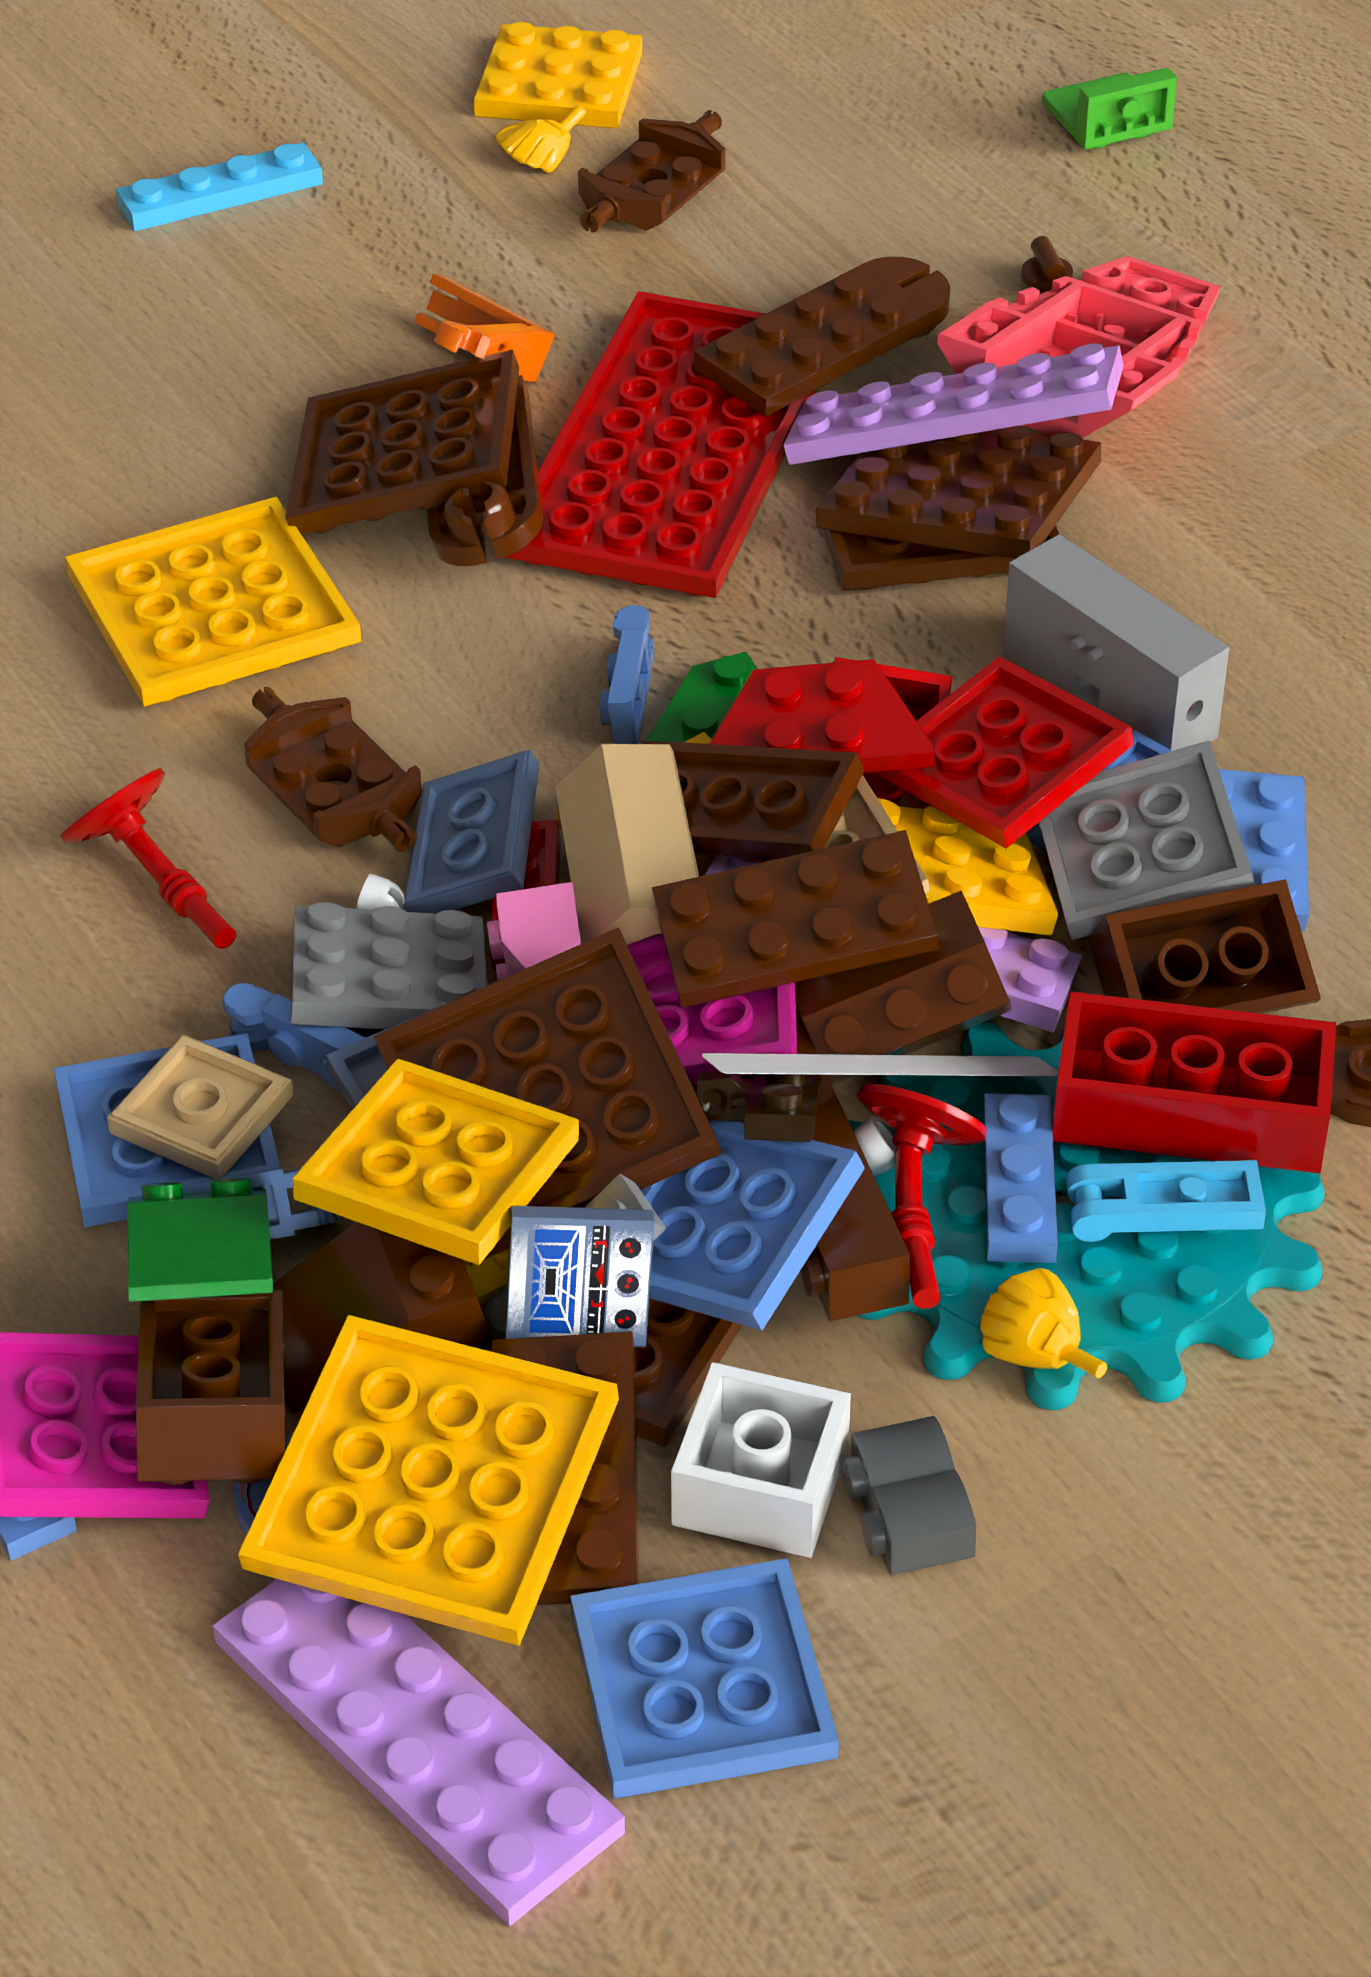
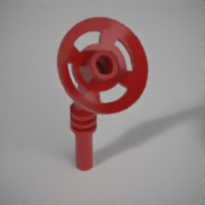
M162 768L155 769L125 786L75 821L60 835L64 843H74L110 833L116 843L124 842L158 883L159 895L179 916L189 917L219 949H225L235 941L236 931L207 902V894L204 888L187 870L177 869L143 828L147 822L140 811L152 799L151 796L159 789L166 775Z
M866 1084L860 1087L857 1095L858 1100L872 1115L895 1130L892 1138V1143L897 1146L895 1150V1210L892 1212V1217L910 1253L909 1285L913 1303L918 1308L929 1309L939 1303L940 1292L931 1251L935 1246V1237L928 1210L922 1206V1155H930L933 1144L969 1145L981 1143L986 1138L987 1128L970 1114L935 1098L903 1088L881 1084ZM940 1123L953 1130L945 1129L944 1127L940 1126Z

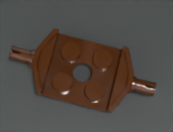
M708 110L697 121L689 124L681 121L641 119L639 121V139L597 174H592L587 169L581 168L578 171V191L586 208L589 209L580 216L582 227L586 231H589L591 228V233H594L608 220L617 223L621 220L647 231L667 220L725 170L726 148L711 136L713 132L722 126L719 114L715 111L712 114V110Z
M264 687V693L259 689L254 694L252 705L267 720L244 743L246 765L319 841L342 847L369 834L372 837L382 834L398 852H405V846L408 850L413 847L417 840V833L402 818L413 813L422 794L420 769L415 765L405 772L352 720L351 702L346 697L296 703L291 706L286 705L270 687ZM330 781H342L346 783L337 786L336 784L331 783Z

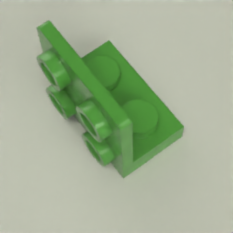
M1168 67L1133 76L1129 73H1120L1045 91L1042 95V103L1084 150L1090 148L1098 149L1110 143L1131 138H1144L1152 133L1172 129L1177 76Z

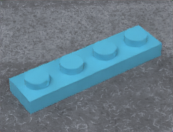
M304 142L299 144H283L275 150L251 156L239 155L232 157L227 162L202 168L190 167L181 173L158 179H141L133 185L117 188L118 207L132 229L138 231L322 185V167Z

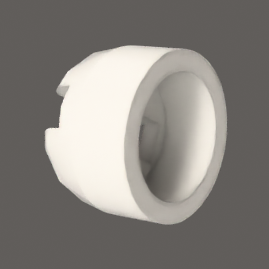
M370 873L361 890L356 909L374 910L382 906H394L403 909V904H405L404 894L399 886L389 879Z
M871 1116L853 1132L873 1175L877 1176L895 1166V1150L897 1146L892 1143L893 1135L878 1118Z

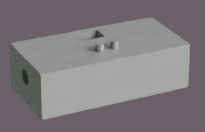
M1060 534L1009 562L1003 654L1032 674L1130 725L1132 731L1137 730L1172 751L1209 740L1211 743L1218 738L1229 646Z

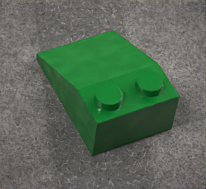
M251 1178L210 1181L211 1192L183 1194V1183L181 1182L141 1185L142 1196L129 1197L127 1203L129 1302L273 1293L266 1189L252 1190Z

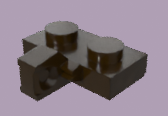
M720 1071L701 1072L697 1083V1098L708 1120L744 1121V1140L810 1142L811 1139H814L821 1099L822 1074H754L751 1081L749 1078L742 1079L738 1074H725Z

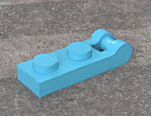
M1257 1160L1085 1164L1073 1168L1066 1176L1068 1198L1072 1203L1076 1204L1070 1213L1073 1234L1082 1241H1100L1107 1238L1111 1233L1246 1230L1263 1229L1266 1208ZM1106 1197H1122V1199H1105V1198H1106Z

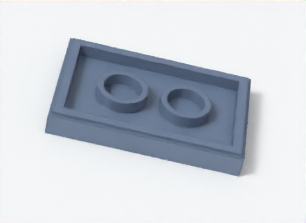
M525 750L423 784L415 831L417 833V840L412 849L404 898L405 904H403V909L406 912L437 914L444 910H456L495 898L497 893L523 889L540 766L531 750Z

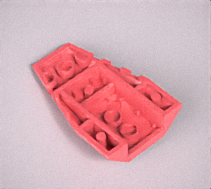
M1125 256L1083 270L1082 280L1068 276L1055 279L1052 283V289L1039 294L1040 290L1031 287L1019 291L1016 302L1010 304L1001 297L988 301L939 333L937 344L955 374L963 373L967 368L980 363H993L996 367L1016 364L1021 358L1036 353L1048 354L1049 358L1067 355L1074 349L1086 344H1101L1103 348L1119 345L1124 366L1111 410L1019 425L1042 432L1043 434L1074 433L1084 438L1130 412L1179 375L1219 296L1220 286L1130 256Z

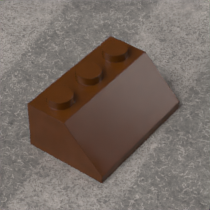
M1286 879L1106 914L1088 938L1105 996L1260 1014L1317 1003L1321 999Z
M962 890L929 904L938 934L939 950L795 982L796 1004L817 1054L906 1055L1012 1010L1010 1000ZM855 1075L827 1076L830 1083L834 1085Z

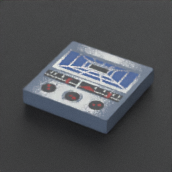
M512 1206L505 1339L633 1331L635 1346L646 1347L655 1225L653 1210Z

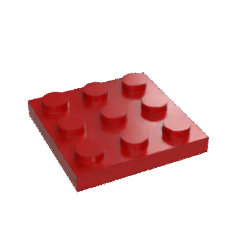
M998 656L917 720V723L933 745L935 767L879 771L876 774L1007 849L1134 745L1132 727Z

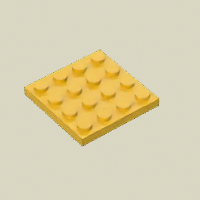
M277 496L65 556L67 575L144 707L170 701L182 695L216 685H223L232 680L269 669H276L292 662L322 653L333 652L339 648L361 642L360 623L298 528L288 525L285 518L286 510Z
M348 1315L238 1553L241 1567L246 1571L520 1646L618 1403L617 1384Z

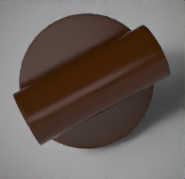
M1039 236L1032 241L1031 250L1034 257L1025 261L1021 270V278L1026 285L1040 290V293H1044L1052 289L1053 280L1064 276L1073 278L1071 264L1058 256L1048 237Z

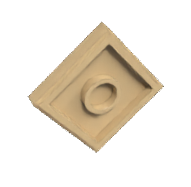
M182 1034L107 1117L109 1133L214 1179L223 1178L294 1096L292 1080Z

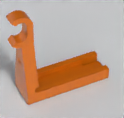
M433 273L430 284L457 297V300L441 291L433 290L426 309L446 320L440 321L431 315L418 312L414 322L436 333L434 342L457 353L458 348H461L484 359L487 355L513 349L520 367L519 376L522 375L524 381L536 383L555 333L446 276Z

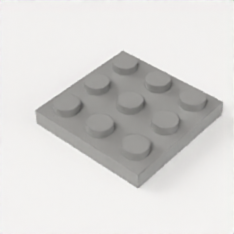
M1210 740L1103 770L1039 822L1071 940L1091 935L1106 914L1255 885Z
M320 902L311 906L295 905L291 1024L385 1030L487 986L483 916H469L458 910H444L437 914L406 912L394 906H382L374 910L351 909L329 902Z

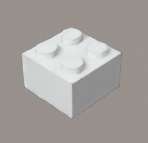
M712 1362L671 1470L672 1525L812 1558L842 1468V1458H845L849 1447L851 1393Z

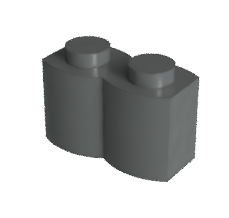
M930 1416L851 1433L852 1456L842 1458V1473L850 1500L862 1499L866 1512L861 1514V1524L869 1554L871 1556L881 1554L890 1575L975 1557L976 1522L962 1480L954 1468L948 1443L937 1418Z

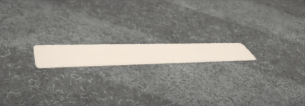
M703 1053L701 1055L718 1071L725 1074L1058 1076V1071L1038 1057L731 1053Z

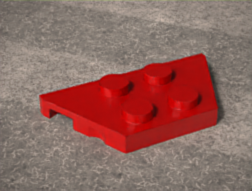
M874 659L754 669L710 744L855 752L860 758L865 770L864 773L935 767L932 743Z

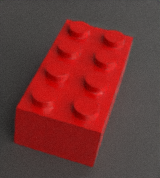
M1070 991L1056 1087L1052 1129L1053 1141L1211 1161L1257 1160V1165L1261 1167L1321 1174L1331 1111L1336 1022Z

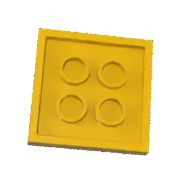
M526 22L502 24L474 98L475 116L523 121L536 119L555 120L560 123L577 105H580L586 111V115L576 125L618 129L642 55V35L627 34L621 30H609L606 32L584 31L573 26H562L559 28L536 27Z
M878 798L897 831L906 830L914 858L928 879L930 891L926 893L928 904L962 890L978 927L1044 935L1053 934L1058 912L1027 833L1005 849L933 806L925 809L902 807L891 801Z
M397 1059L292 1178L294 1200L480 1265L511 1226L512 1206H527L578 1142L579 1119Z

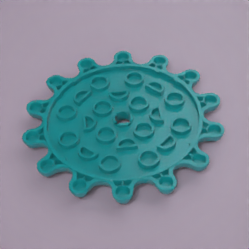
M983 1022L968 1030L961 1043L962 1056L1038 1057L1059 1072L1064 1030L1060 1036L1059 1044L1054 1047L1042 1050H1027L1009 1040L1003 1030L996 1024ZM878 1076L877 1084L903 1088L935 1098L970 1114L982 1123L984 1093L1051 1095L1053 1129L1058 1076ZM848 1120L853 1131L863 1123ZM940 1123V1126L944 1127L945 1129L953 1130ZM884 1124L891 1134L894 1135L895 1130ZM1053 1141L1055 1193L1058 1191L1060 1196L1068 1195L1066 1176L1070 1170L1079 1165L1211 1161ZM984 1143L969 1145L933 1144L930 1155H922V1206L928 1210L935 1237V1246L931 1251L940 1292V1301L936 1306L929 1309L918 1308L913 1303L909 1285V1304L857 1316L866 1320H877L898 1312H912L925 1317L932 1325L933 1336L923 1351V1365L934 1377L943 1380H956L966 1376L977 1363L993 1357L983 1349V1334L980 1329L981 1316L984 1313L990 1295L996 1293L998 1286L1010 1276L1037 1268L1049 1269L1065 1285L1077 1308L1081 1329V1340L1078 1348L1104 1361L1107 1364V1369H1114L1127 1376L1142 1397L1158 1403L1171 1402L1179 1398L1185 1390L1186 1376L1180 1363V1356L1189 1346L1198 1343H1211L1222 1347L1238 1358L1247 1360L1259 1359L1267 1355L1272 1349L1274 1335L1267 1318L1252 1305L1250 1300L1258 1290L1267 1287L1305 1291L1318 1285L1322 1279L1323 1266L1316 1250L1308 1244L1285 1235L1279 1230L1277 1224L1284 1217L1291 1214L1311 1212L1319 1208L1324 1201L1325 1188L1318 1173L1258 1166L1266 1208L1263 1229L1111 1233L1107 1238L1096 1242H1086L1077 1239L1073 1234L1070 1214L1075 1206L1067 1203H1056L1058 1239L1056 1263L987 1261ZM895 1166L889 1171L874 1176L891 1214L895 1210ZM1106 1197L1105 1199H1122V1197ZM1069 1362L1059 1369H1036L1020 1366L1026 1375L1027 1396L1034 1404L1048 1410H1061L1070 1406L1076 1400L1080 1381L1084 1375L1088 1374Z

